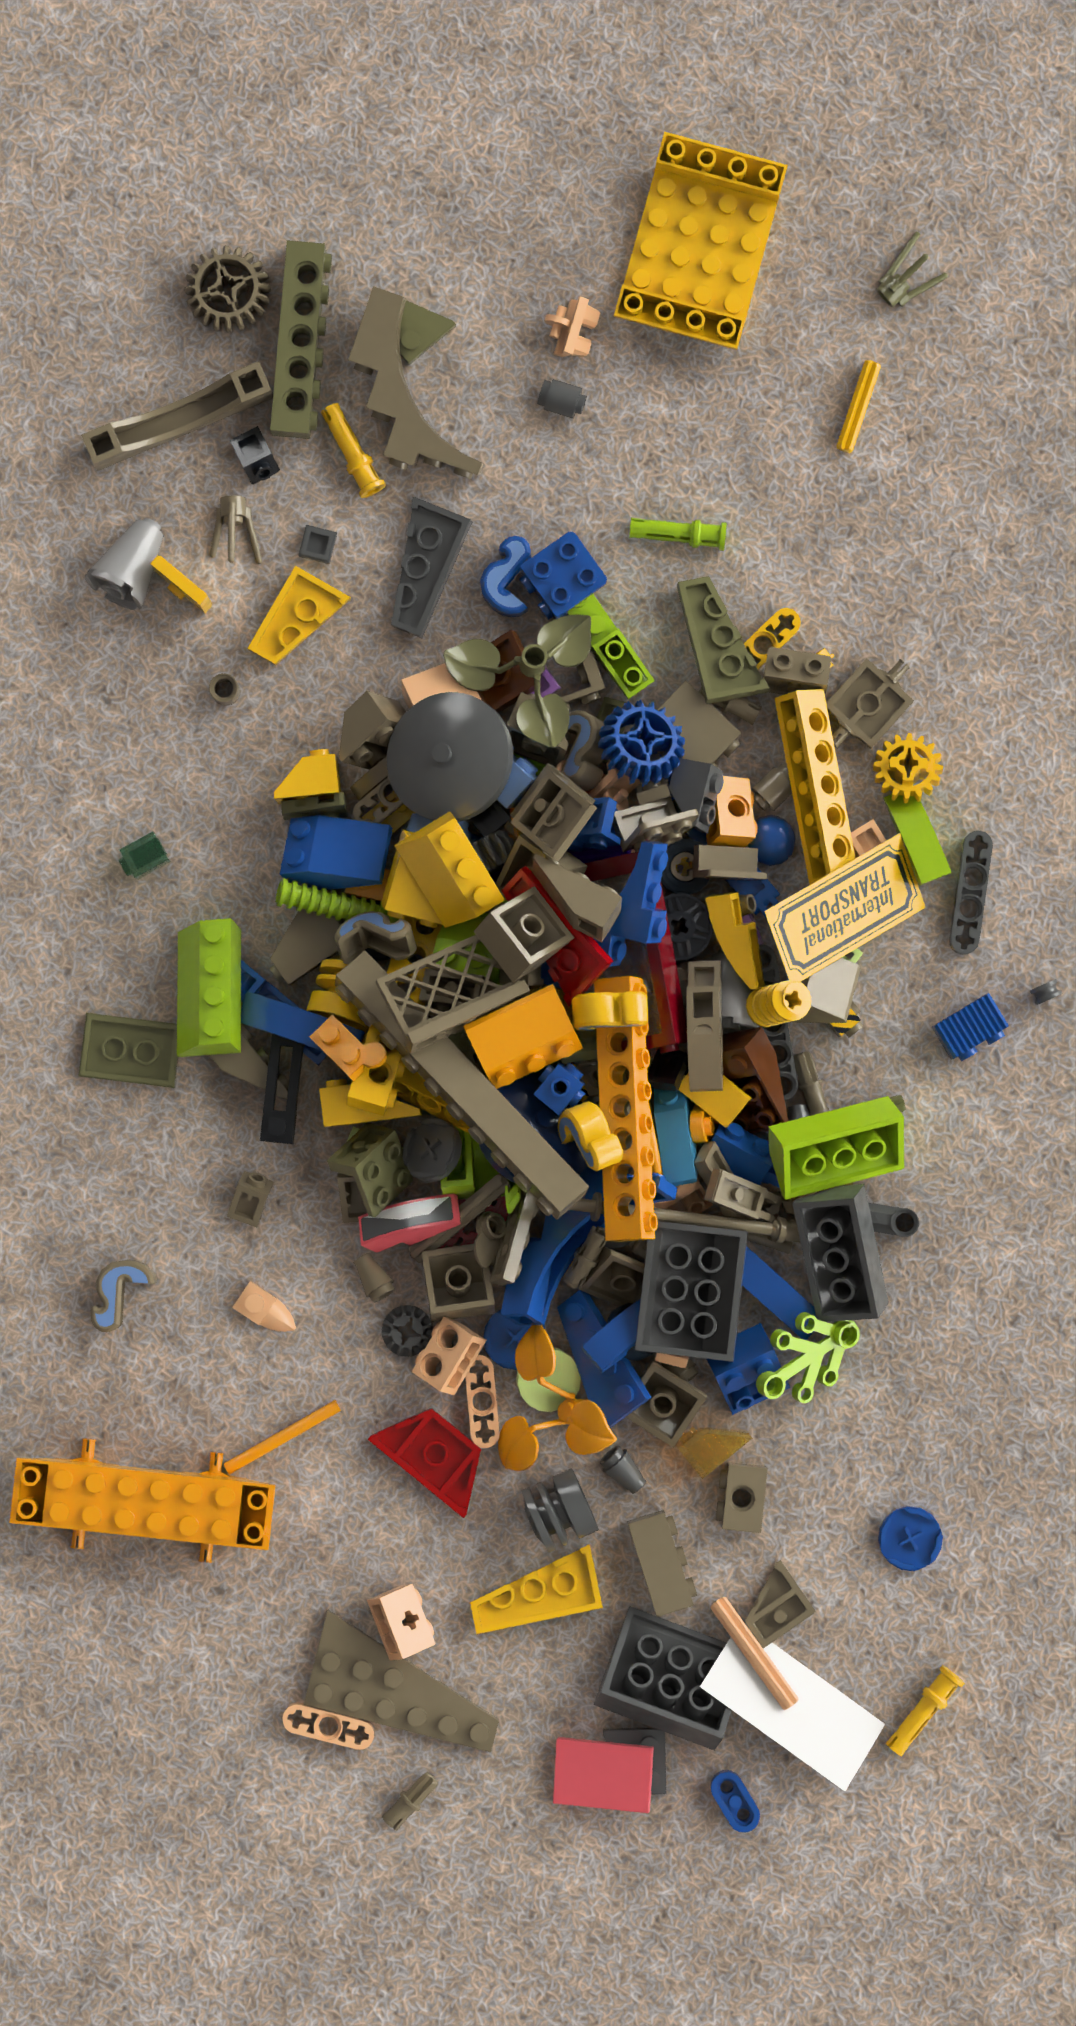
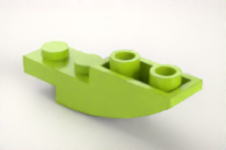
M594 594L567 611L568 615H588L591 617L590 650L627 699H630L655 681Z

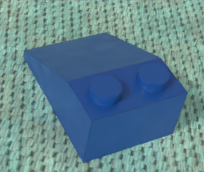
M321 815L291 818L280 875L288 879V883H292V881H297L298 885L306 883L309 888L312 885L317 886V890L322 888L332 890L382 884L393 828L387 824Z

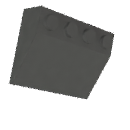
M658 1221L655 1239L647 1241L635 1350L734 1362L748 1238L747 1231Z
M629 1606L603 1675L594 1705L715 1751L724 1737L732 1710L703 1690L700 1685L727 1643Z

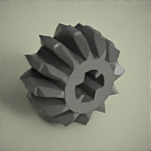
M496 831L473 842L472 846L491 875L503 869L515 843L509 837L507 831Z

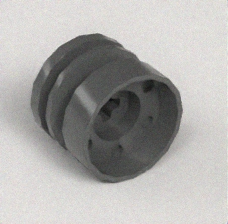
M572 1468L553 1476L555 1491L550 1494L542 1482L537 1483L536 1485L541 1496L539 1499H535L529 1487L522 1490L524 1510L536 1537L545 1545L548 1552L556 1550L551 1536L557 1533L563 1546L568 1544L565 1529L569 1527L573 1529L579 1539L599 1530Z

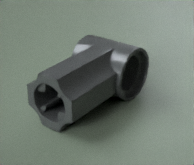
M869 1203L874 1232L909 1237L918 1230L919 1218L913 1210ZM906 1213L912 1217L913 1227L910 1231L902 1232L897 1229L895 1220L898 1215Z

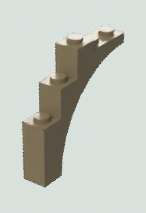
M373 286L348 360L355 363L354 369L369 375H372L373 370L378 371L366 408L373 410L371 417L388 423L391 417L396 418L383 455L390 457L389 464L407 470L409 464L416 466L420 455L425 456L423 462L440 469L443 463L454 466V474L471 479L473 474L480 476L484 463L461 453L442 439L424 419L412 399L403 374L400 355V325L406 298Z

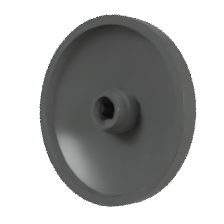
M458 692L435 694L424 698L412 706L395 726L387 749V771L394 792L410 810L433 821L449 811L456 818L457 822L468 820L485 811L497 800L504 790L513 764L512 740L501 716L482 700Z

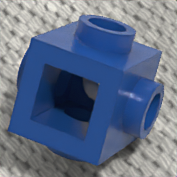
M560 1062L555 1068L550 1064L538 1078L542 1085L533 1095L560 1115L567 1105L571 1107L576 1106L586 1094L581 1090L585 1085V1082L581 1080L584 1074L569 1062L566 1066ZM558 1081H563L566 1084V1091L563 1092L557 1088Z

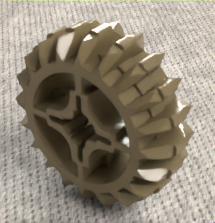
M225 245L223 247L222 255H218L216 248H212V258L208 259L205 254L200 255L203 263L202 266L192 263L191 268L197 275H186L187 282L193 284L184 288L185 294L192 296L186 301L188 307H196L192 312L195 318L203 316L202 324L205 327L214 320V331L218 332L221 329L222 323L225 324L227 333H232V324L237 323L239 330L243 331L245 329L243 320L247 319L251 325H254L256 321L252 313L255 312L260 316H263L265 313L264 309L258 304L266 305L270 302L269 297L263 295L271 291L270 284L263 283L269 279L268 273L259 272L263 267L261 261L252 263L253 253L249 252L242 258V249L240 247L235 249L233 255L230 254L229 246ZM225 266L241 268L250 276H231L227 273ZM216 270L217 281L214 285L207 287L208 291L202 293L205 279L212 271ZM223 276L232 287L231 295L233 302L230 301L229 296L225 295L223 291ZM254 286L250 300L240 309L238 305L239 296L248 291V287ZM206 302H224L228 305L231 312L216 311L210 308Z

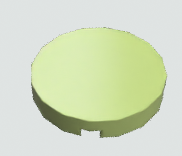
M554 1348L556 1357L555 1370L551 1376L544 1377V1379L566 1392L575 1393L576 1397L581 1382L577 1365L566 1352L559 1348ZM517 1371L516 1383L519 1394L529 1406L538 1411L553 1412L557 1411L559 1405L566 1400L565 1397L538 1384L537 1378L533 1381L524 1380Z

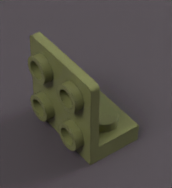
M366 1123L327 1160L331 1171L355 1178L367 1213L371 1217H376L413 1182V1177L408 1172V1167L404 1165L402 1158L403 1149L395 1129Z

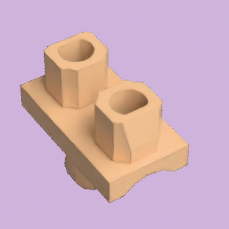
M581 296L578 297V300L571 299L567 308L558 305L556 315H546L544 322L552 326L549 336L558 339L554 355L560 357L569 355L585 357L589 354L592 344L591 340L579 336L581 326L589 329L595 328L600 317V311L588 305L589 299Z
M615 768L608 770L607 775L603 774L598 785L588 795L592 798H612L617 801L616 808L619 811L629 807L628 794L640 784V781L636 779L634 783L629 784V777L626 775L618 779L617 774L619 770Z

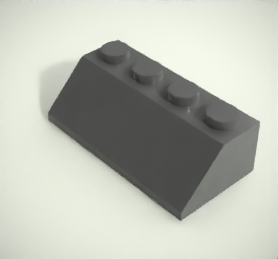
M865 1184L837 1186L795 1200L792 1204L816 1318L825 1322L879 1318L889 1301Z

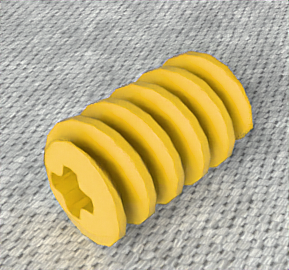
M783 981L754 989L746 1000V1009L749 1017L754 1023L762 1027H771L800 1020L807 1015L811 1008L810 992L800 981Z

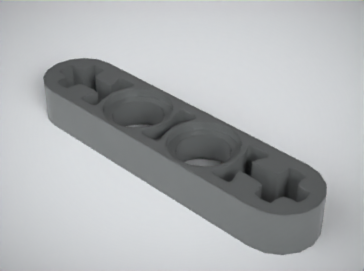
M983 831L969 833L962 844L949 937L951 948L961 955L973 952L978 947L980 941L993 849L991 837ZM977 836L981 837V843L986 844V849L980 850L978 860L985 859L984 865L977 862L966 863V857L970 859L974 857V848L969 847V842L975 841ZM976 868L981 872L982 880L979 885L971 886L966 883L964 874L967 869ZM970 899L976 903L978 910L974 917L967 918L961 914L960 905L964 900ZM958 920L964 923L976 922L975 929L973 927L968 928V937L973 939V943L968 944L966 949H962L961 943L956 942V936H961L964 926H957Z

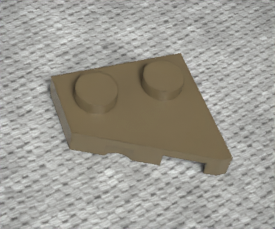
M781 1560L775 1564L773 1571L745 1620L746 1625L763 1649L816 1612Z

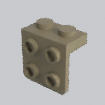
M668 797L616 811L612 825L616 835L621 838L620 846L622 851L634 849L635 852H638L642 841H663L666 844H672L681 840L682 834L693 827L692 823L699 814L697 809L677 813L672 798Z

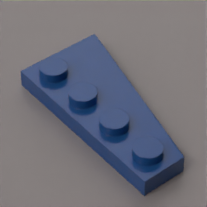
M579 1290L560 1304L557 1309L587 1398L601 1408L607 1424L611 1428L652 1397L627 1358H622L601 1373L581 1350L582 1346L607 1323L590 1295Z

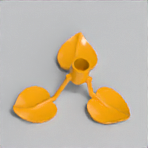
M532 1325L521 1338L515 1351L517 1371L524 1380L533 1381L537 1378L538 1384L565 1397L566 1400L558 1407L559 1419L534 1424L530 1427L523 1416H515L505 1422L498 1439V1452L505 1469L514 1471L527 1470L535 1463L538 1457L539 1444L536 1436L532 1433L536 1430L569 1424L565 1433L566 1443L574 1453L579 1455L600 1452L617 1440L609 1428L601 1408L595 1402L588 1399H576L575 1393L566 1392L544 1379V1377H549L554 1373L556 1366L555 1351L542 1325Z

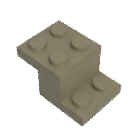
M547 763L510 814L513 817L511 824L549 856L559 861L597 809L593 805L596 800L556 767Z

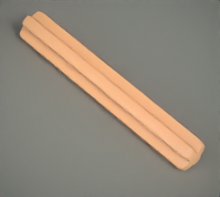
M722 1597L711 1605V1610L782 1709L787 1710L798 1702L797 1695L728 1599Z

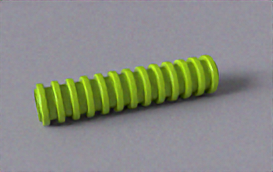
M285 878L280 881L275 898L276 906L281 907L284 904L287 909H291L293 906L296 907V911L305 909L308 914H311L312 911L317 916L325 914V918L334 916L337 921H340L341 918L347 921L358 914L370 911L381 912L385 915L388 910H384L381 902L376 904V901L372 899L367 902L364 897L356 899V895L347 897L346 893L343 892L340 895L335 890L327 892V888L317 890V886L312 885L309 888L306 883L298 885L297 881L288 883V879ZM387 915L390 923H395L399 920Z

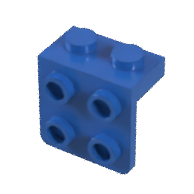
M567 532L520 565V571L523 576L519 578V581L529 594L535 592L541 602L537 605L547 620L552 617L553 619L568 616L567 611L599 590L607 582L606 575L574 532Z

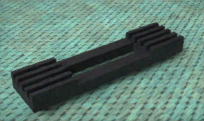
M275 1034L271 1036L260 1141L294 1144L296 1111L305 1045ZM281 1046L293 1047L286 1111L274 1110Z

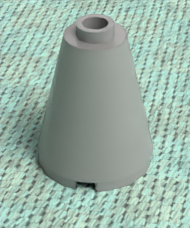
M149 518L136 520L88 570L85 580L89 586L97 591L98 587L102 588L106 592L104 598L121 607L135 610L138 606L141 609L145 602L154 571L150 563L159 554L164 537L160 531L161 526Z
M721 948L718 950V953L712 955L711 961L720 960L722 965L723 1034L757 1028L759 1025L751 1020L746 1009V1000L752 989L750 990L738 976Z

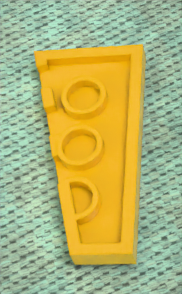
M590 1544L470 1602L476 1634L602 1609L603 1605Z

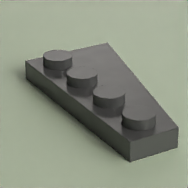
M413 497L410 523H408L406 534L407 543L401 564L400 584L397 587L391 625L422 639L473 522L469 518Z

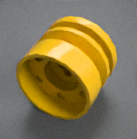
M338 959L322 960L319 969L322 974L317 975L315 983L326 991H312L306 1011L326 1018L333 1014L341 1023L368 1033L369 1026L358 1016L357 1011L359 1010L351 1002H344L335 991L336 975L348 964Z

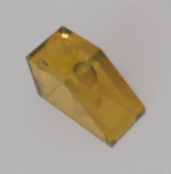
M693 1426L682 1434L679 1439L682 1443L677 1448L703 1479L753 1438L747 1431L701 1426L696 1430Z

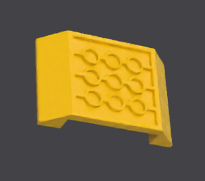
M664 131L654 175L614 317L737 350L788 165Z

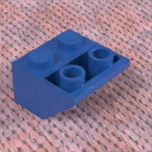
M761 1323L737 1334L734 1362L707 1359L732 1415L768 1399L758 1392L756 1387L757 1377L766 1371L775 1372L781 1368L776 1352ZM786 1380L785 1390L790 1388V1385Z

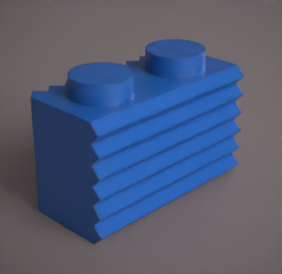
M988 993L933 1025L932 1029L950 1059L959 1057L962 1062L977 1053L978 1051L975 1046L986 1040L988 1045L1004 1037L1005 1034L1002 1030L1009 1025Z

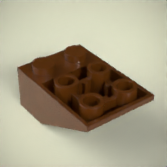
M757 1027L723 1034V1075L751 1097L732 1122L739 1124L744 1130L752 1134L769 1131L768 1126L787 1122L788 1116L776 1052L763 1028Z

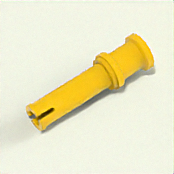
M333 403L325 407L320 413L327 422L331 433L348 463L346 470L349 475H353L360 488V497L367 498L378 493L386 486L384 480L379 479L372 466L374 462L372 457L365 454L339 403Z
M944 1665L940 1667L941 1673L929 1687H924L922 1690L923 1697L885 1743L901 1757L938 1709H945L950 1696L958 1687H962L965 1684L961 1678Z

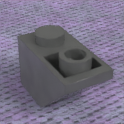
M679 758L680 765L673 769L669 790L682 812L697 809L699 816L692 823V826L703 833H708L709 827L714 822L716 816L715 803L717 795L723 788V771L710 763Z

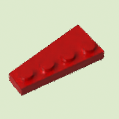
M526 866L521 868L501 891L506 900L510 901L535 886L573 935L574 939L546 960L550 968L548 972L554 983L558 981L565 994L563 998L569 1007L572 1005L574 996L584 994L612 964L613 960L592 937L574 929L538 879Z

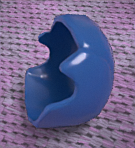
M767 815L759 817L756 820V838L748 844V848H758L759 863L768 866L784 863L792 855L795 847V834L791 825L779 816Z

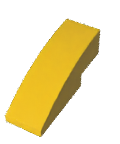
M730 892L705 897L711 924L726 958L750 990L764 986L756 923H743L739 893Z

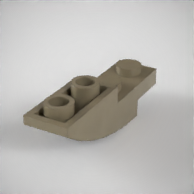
M721 961L688 962L686 1003L690 1092L723 1091Z

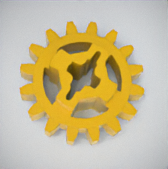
M911 733L907 734L906 740H901L897 734L894 737V744L884 741V751L877 750L875 758L878 761L873 763V771L878 773L875 775L874 781L875 783L883 782L881 787L882 793H886L889 790L892 791L891 800L893 801L901 795L903 796L904 803H908L910 796H914L917 802H920L922 792L930 796L933 793L932 785L939 786L941 778L938 775L942 774L943 766L938 763L941 761V754H932L935 744L931 743L925 746L923 744L924 736H920L917 741H914ZM902 751L897 757H892L895 753ZM907 758L909 759L910 769L912 770L910 771L909 778H907V771H905L904 766L906 765ZM918 780H924L921 783L913 786V784L916 783Z

